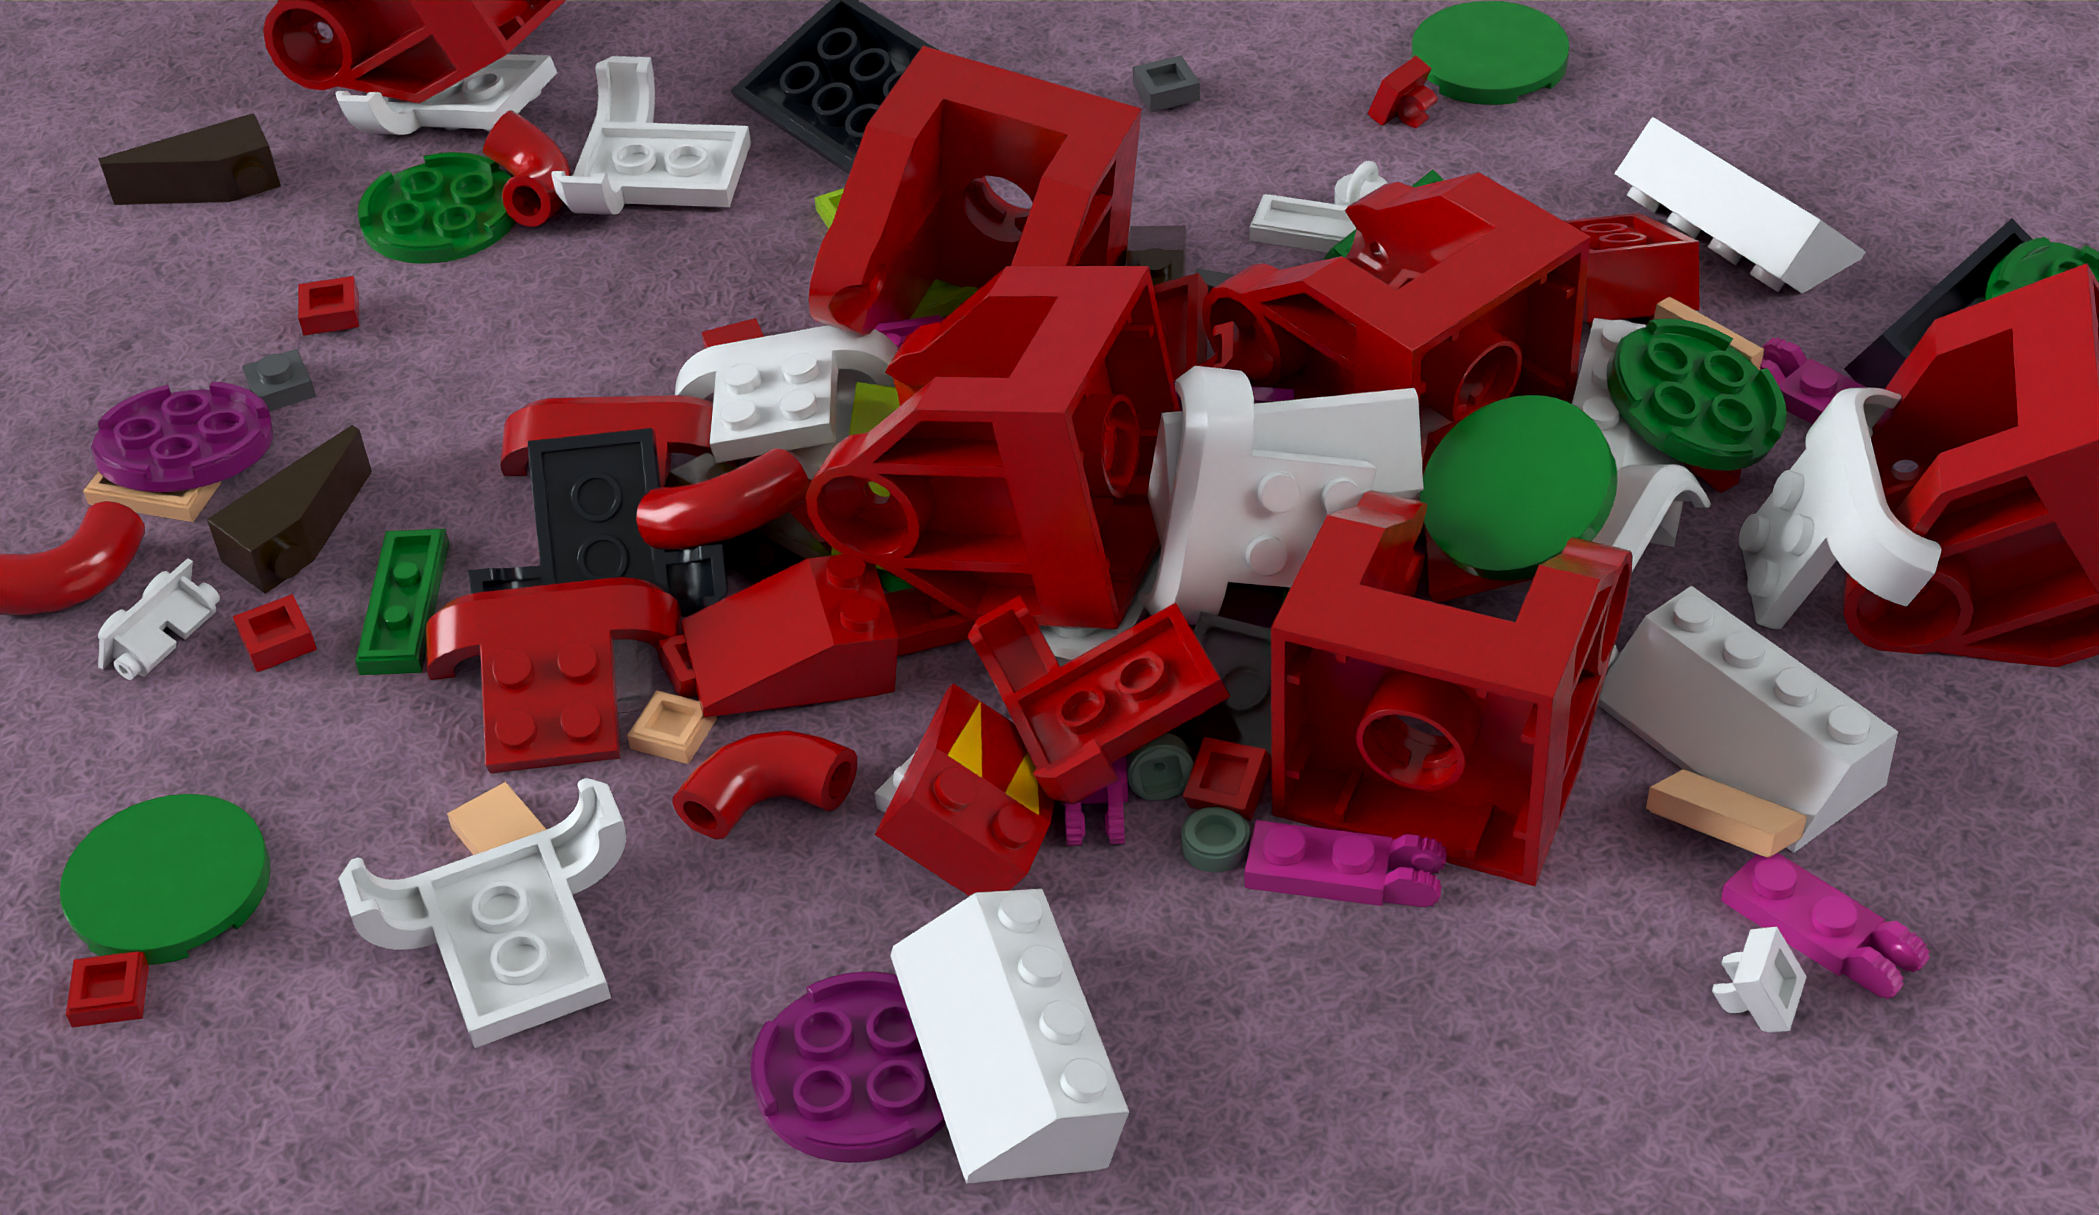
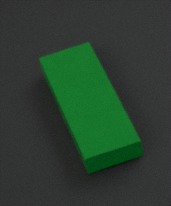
M446 529L385 531L355 660L359 675L422 673L427 652L426 624L435 613L449 546Z

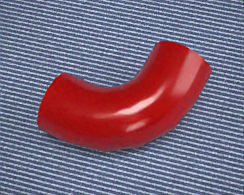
M513 110L507 111L489 132L483 146V154L514 175L504 185L502 193L503 204L509 216L521 225L536 227L556 215L563 206L564 202L558 196L554 187L552 171H564L565 176H571L570 166L558 145L550 137Z
M774 448L747 464L718 477L690 485L660 487L650 490L642 497L637 508L636 522L638 531L648 545L660 550L694 548L734 538L757 529L803 504L806 501V493L809 488L807 474L794 455L784 449Z
M110 501L98 502L88 508L79 529L72 538L62 545L39 553L0 554V615H34L58 612L97 596L114 584L132 562L145 535V524L141 517L123 504Z
M790 730L751 734L719 748L698 766L673 795L672 804L679 817L691 829L716 840L724 839L745 812L753 805L769 798L789 797L799 799L824 810L832 811L842 804L851 790L857 771V755L855 750L825 738Z

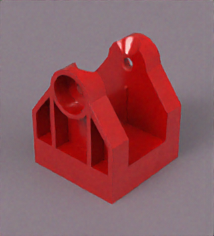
M278 0L277 4L266 16L263 34L265 47L274 65L289 80L304 88L324 91L334 87H342L366 93L380 92L385 97L420 104L509 54L566 0ZM318 22L325 23L331 28L333 33L332 39H327L320 34L317 26Z
M922 46L866 126L833 222L821 243L814 263L808 299L810 315L817 322L864 336L870 334L878 324L910 319L935 279L960 287H975L979 290L1006 266H1125L1142 108ZM985 176L1002 177L1019 186L1033 203L1031 209L1020 208L1003 200L993 191Z
M1480 172L1419 187L1394 182L1382 185L1344 210L1357 229L1350 252L1345 258L1340 256L1285 269H1277L1265 263L1250 265L1212 288L1204 297L1202 308L1205 333L1214 353H1216L1218 348L1213 341V327L1234 321L1243 338V373L1248 377L1252 387L1294 389L1295 400L1415 388L1419 402L1423 463L1429 433L1436 432L1449 423L1461 421L1474 411L1493 402L1516 396L1541 395L1554 397L1572 404L1577 386L1591 236ZM1402 269L1423 273L1398 290L1389 286Z
M2086 263L1935 319L1886 386L1885 390L1900 394L1901 399L1894 408H1887L1872 427L1873 435L1870 438L1887 505L1893 515L1906 528L1923 538L1938 543L1942 551L1935 574L1907 607L1876 595L1858 583L1845 570L1843 615L1849 631L1864 645L1879 651L1909 654L1938 652L2047 667H2060L2099 655V283ZM1902 460H1910L1918 465L1911 472H1899L1892 466Z
M1006 266L943 321L922 325L907 336L885 371L894 380L900 407L870 432L849 435L833 447L813 477L807 490V514L817 533L835 550L862 559L866 563L882 567L973 622L1021 595L1038 625L1118 629L1160 546L1147 493L1161 413L1180 411L1149 266ZM873 481L886 488L890 496L883 497L877 495L871 490L869 482Z
M1369 490L1363 494L1356 506L1326 516L1271 626L1272 815L1317 828L1393 837L1392 841L1405 834L1419 835L1421 838H1426V836L1429 839L1435 838V841L1442 842V846L1446 847V863L1536 887L1582 766L1610 657L1625 610L1632 573L1633 556L1631 550L1572 537L1567 541L1561 554L1539 565L1516 622L1414 598L1424 566L1425 556L1413 547L1421 532L1428 505L1425 502ZM1396 715H1406L1425 721L1437 728L1445 736L1429 735L1414 729Z

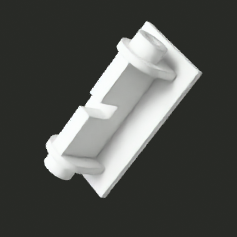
M187 558L171 573L168 571L159 573L146 587L140 601L127 612L123 609L118 610L106 620L98 634L100 639L99 668L104 669L116 659L114 667L124 678L132 680L138 674L145 677L176 648L177 642L162 631L165 627H168L185 640L216 613L215 605L220 601V596L207 583H201L197 586L191 582L192 560Z

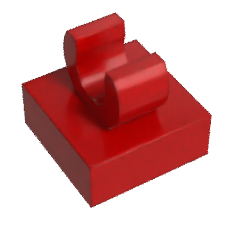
M1417 55L1382 79L1367 114L1383 126L1398 115L1402 123L1415 129L1429 119V115L1425 111L1438 101L1436 94L1430 88L1424 86L1432 68Z

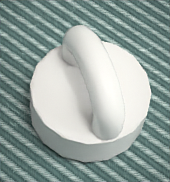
M1365 161L1357 167L1354 173L1341 178L1335 186L1334 203L1349 206L1382 185L1388 184L1384 178L1378 176L1377 164L1373 161Z

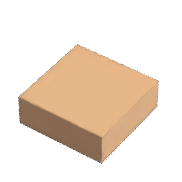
M656 690L627 735L630 749L689 764L717 720V716L703 718L699 701Z

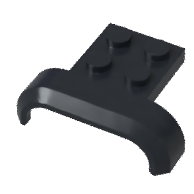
M653 428L527 441L540 565L468 570L471 594L615 577L642 579L654 583L673 596L680 605L681 614L698 612L721 601L728 593L723 544L698 546L693 549L667 552V550L652 548L643 540L638 531L636 516L642 497L650 490L661 487L656 436Z

